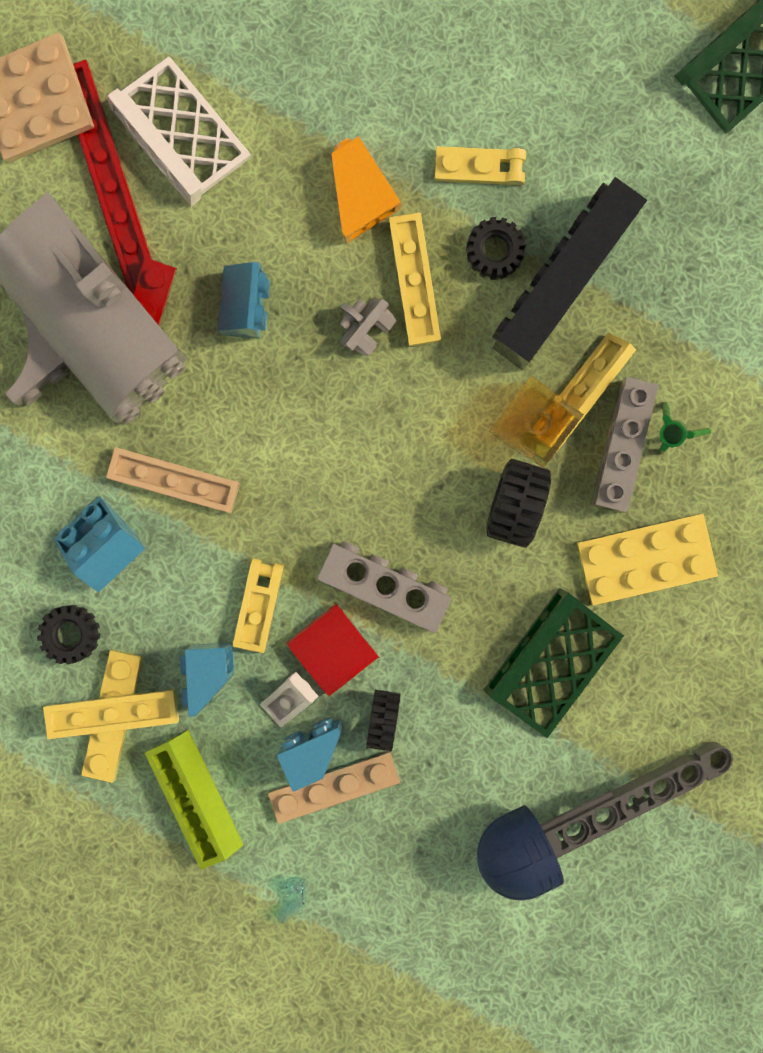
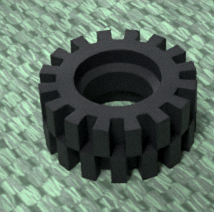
M490 217L489 221L484 219L477 227L475 226L469 235L466 246L468 263H471V268L474 272L477 270L483 278L485 276L490 277L491 280H495L498 277L501 279L506 278L507 275L514 273L520 265L525 254L526 242L522 238L523 233L521 229L518 231L516 229L517 225L513 221L510 224L506 222V218L502 217L501 220H496V217ZM499 237L506 242L508 253L503 259L491 260L484 254L483 245L489 238Z
M77 605L61 606L51 610V613L42 618L44 622L39 624L38 630H41V634L37 635V640L42 642V646H40L41 651H46L48 653L46 657L50 660L55 659L56 663H66V665L89 657L92 651L97 648V640L100 639L101 633H98V628H100L99 622H95L93 613L89 614L87 612L88 609L77 607ZM65 622L75 623L81 631L80 641L73 647L63 645L58 638L59 627Z
M375 689L366 748L392 752L401 693Z

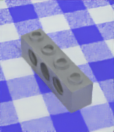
M629 377L620 381L590 503L591 506L619 513L628 512L657 395L658 384Z
M342 540L341 545L333 543L317 578L318 580L433 633L437 632L452 599L451 596L446 594L448 588L433 581H430L428 586L416 581L419 576L418 574L402 567L399 572H396L387 567L389 561L374 554H371L370 559L358 554L360 548ZM359 562L364 565L366 575L363 579L355 581L348 576L347 569L351 563ZM382 576H390L395 581V589L389 594H383L377 589V580ZM413 589H418L424 593V602L419 607H411L406 602L407 593Z

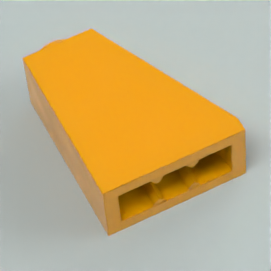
M359 136L352 141L350 138L341 141L335 146V151L331 153L342 234L346 243H349L401 210L399 198Z

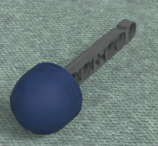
M718 742L707 743L693 750L694 755H683L541 825L526 805L512 810L491 822L481 835L477 847L479 871L487 885L505 898L519 901L537 898L564 884L563 874L557 858L700 786L705 779L710 781L724 774L732 766V753ZM716 751H721L722 760L717 765L711 766L709 762L710 756ZM688 765H694L695 770L692 777L683 780L681 778L682 770ZM665 779L666 788L664 791L658 794L653 793L655 782ZM631 795H634L635 797L633 798V805L629 806V797ZM604 807L609 808L608 818L605 821L596 822L595 816L598 810ZM573 822H580L581 829L579 833L575 836H567L568 826ZM557 831H558V834H559V835L561 836V838L563 839L562 841H561V840L559 839V837L555 834Z

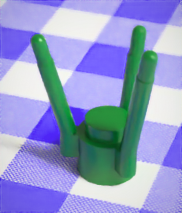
M668 402L662 403V420L664 425L659 433L660 440L662 441L659 454L663 455L669 447L674 448L682 445L686 438L692 439L711 433L710 428L687 430L684 423L672 420Z

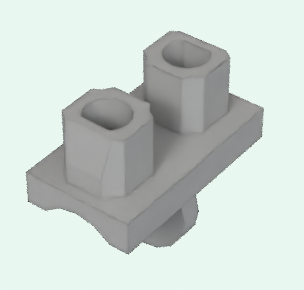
M376 297L368 305L361 299H358L353 307L343 303L340 309L346 316L339 324L347 331L338 342L345 348L355 350L368 357L378 344L367 335L371 327L375 325L383 333H387L397 321L387 309L389 304L381 298L379 300Z

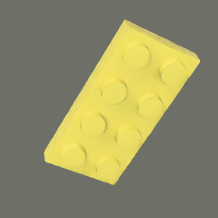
M697 514L576 543L592 606L718 577L704 514Z

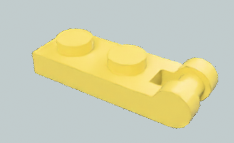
M437 146L435 181L524 185L525 173L522 172V163L526 161V150L520 148L504 150ZM500 162L510 163L509 172H500Z
M252 559L233 647L265 653L285 565L275 563L272 566L264 564L263 560ZM259 576L271 578L269 587L257 585Z

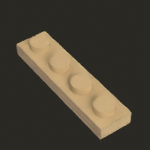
M117 447L114 448L106 478L228 513L233 511L240 482Z
M387 751L328 771L323 779L294 792L290 785H286L269 791L268 795L277 822L280 824L399 784L400 779L391 752Z

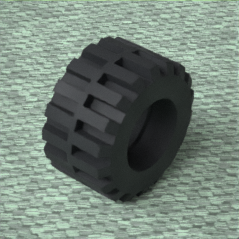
M512 458L507 462L491 505L486 526L487 537L527 548L536 535L547 503L551 486V473L549 469Z

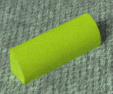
M189 730L145 752L147 760L200 870L227 860L244 845Z

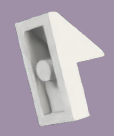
M294 672L260 706L282 728L307 708L318 695L312 690L307 681L303 680L297 672Z

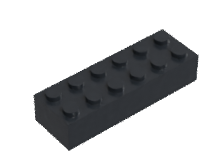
M614 177L609 186L603 182L587 205L590 212L583 209L568 231V234L572 237L568 239L564 236L549 257V260L553 263L550 266L544 263L530 284L534 288L532 292L524 290L511 310L515 314L513 318L505 317L495 330L492 338L496 342L492 349L521 370H524L642 209L647 199L617 177Z

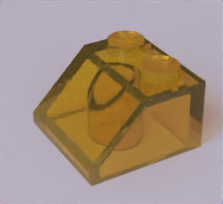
M530 376L489 432L516 452L545 468L584 414L533 376Z

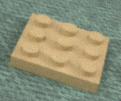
M59 32L0 57V151L3 160L7 162L18 160L94 128L64 36Z

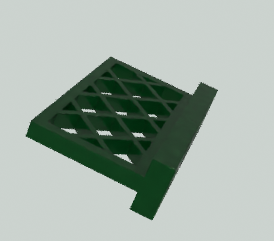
M757 0L674 75L681 85L686 84L725 133L731 131L763 102V63L762 74L747 73L748 55L763 57L762 50L749 49L750 34L753 32L763 33V27H760L763 24V0ZM742 43V49L736 48ZM728 54L741 55L740 72L725 71V60ZM718 64V70H712ZM705 75L717 76L716 94L706 93L698 84V81ZM724 77L739 78L738 96L723 95ZM746 79L761 80L760 94L757 97L745 96ZM722 100L737 101L736 116L729 122L721 113ZM744 102H750V103L744 108Z
M559 588L483 690L498 704L504 706L544 737L548 738L624 635L583 605L569 592ZM575 608L584 613L586 627L569 629L568 618ZM591 619L598 625L591 626ZM605 629L613 635L605 646L594 648L592 631ZM586 632L588 649L572 652L570 635ZM564 636L566 653L550 655L549 643L555 637ZM589 655L590 667L587 671L575 673L573 657ZM567 658L569 675L553 677L551 661ZM545 662L547 678L531 681L530 668L535 663ZM570 680L571 692L566 698L555 699L553 683ZM548 684L550 700L533 703L531 687ZM526 688L528 704L514 706L507 701L515 689ZM551 706L552 717L543 727L536 722L534 709ZM529 710V716L522 711Z

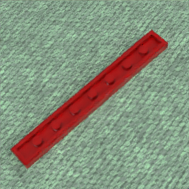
M85 59L73 63L94 128L77 136L126 286L134 294L144 257L152 259L89 63Z

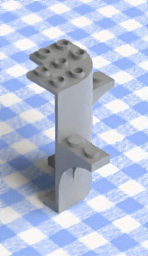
M48 192L20 214L0 234V286L22 313L29 340L25 366L17 381L5 392L14 404L20 406L26 404L28 406L41 397L42 393L40 391L49 383L54 385L66 376L65 370L67 368L71 370L110 419L118 424L123 421L125 424H128L141 413L138 408L147 401L153 403L164 395L166 391L163 388L168 384L165 378L169 377L172 379L179 375L185 369L184 363L188 358L175 346Z

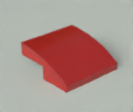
M337 603L286 642L293 654L328 697L379 658L377 652Z

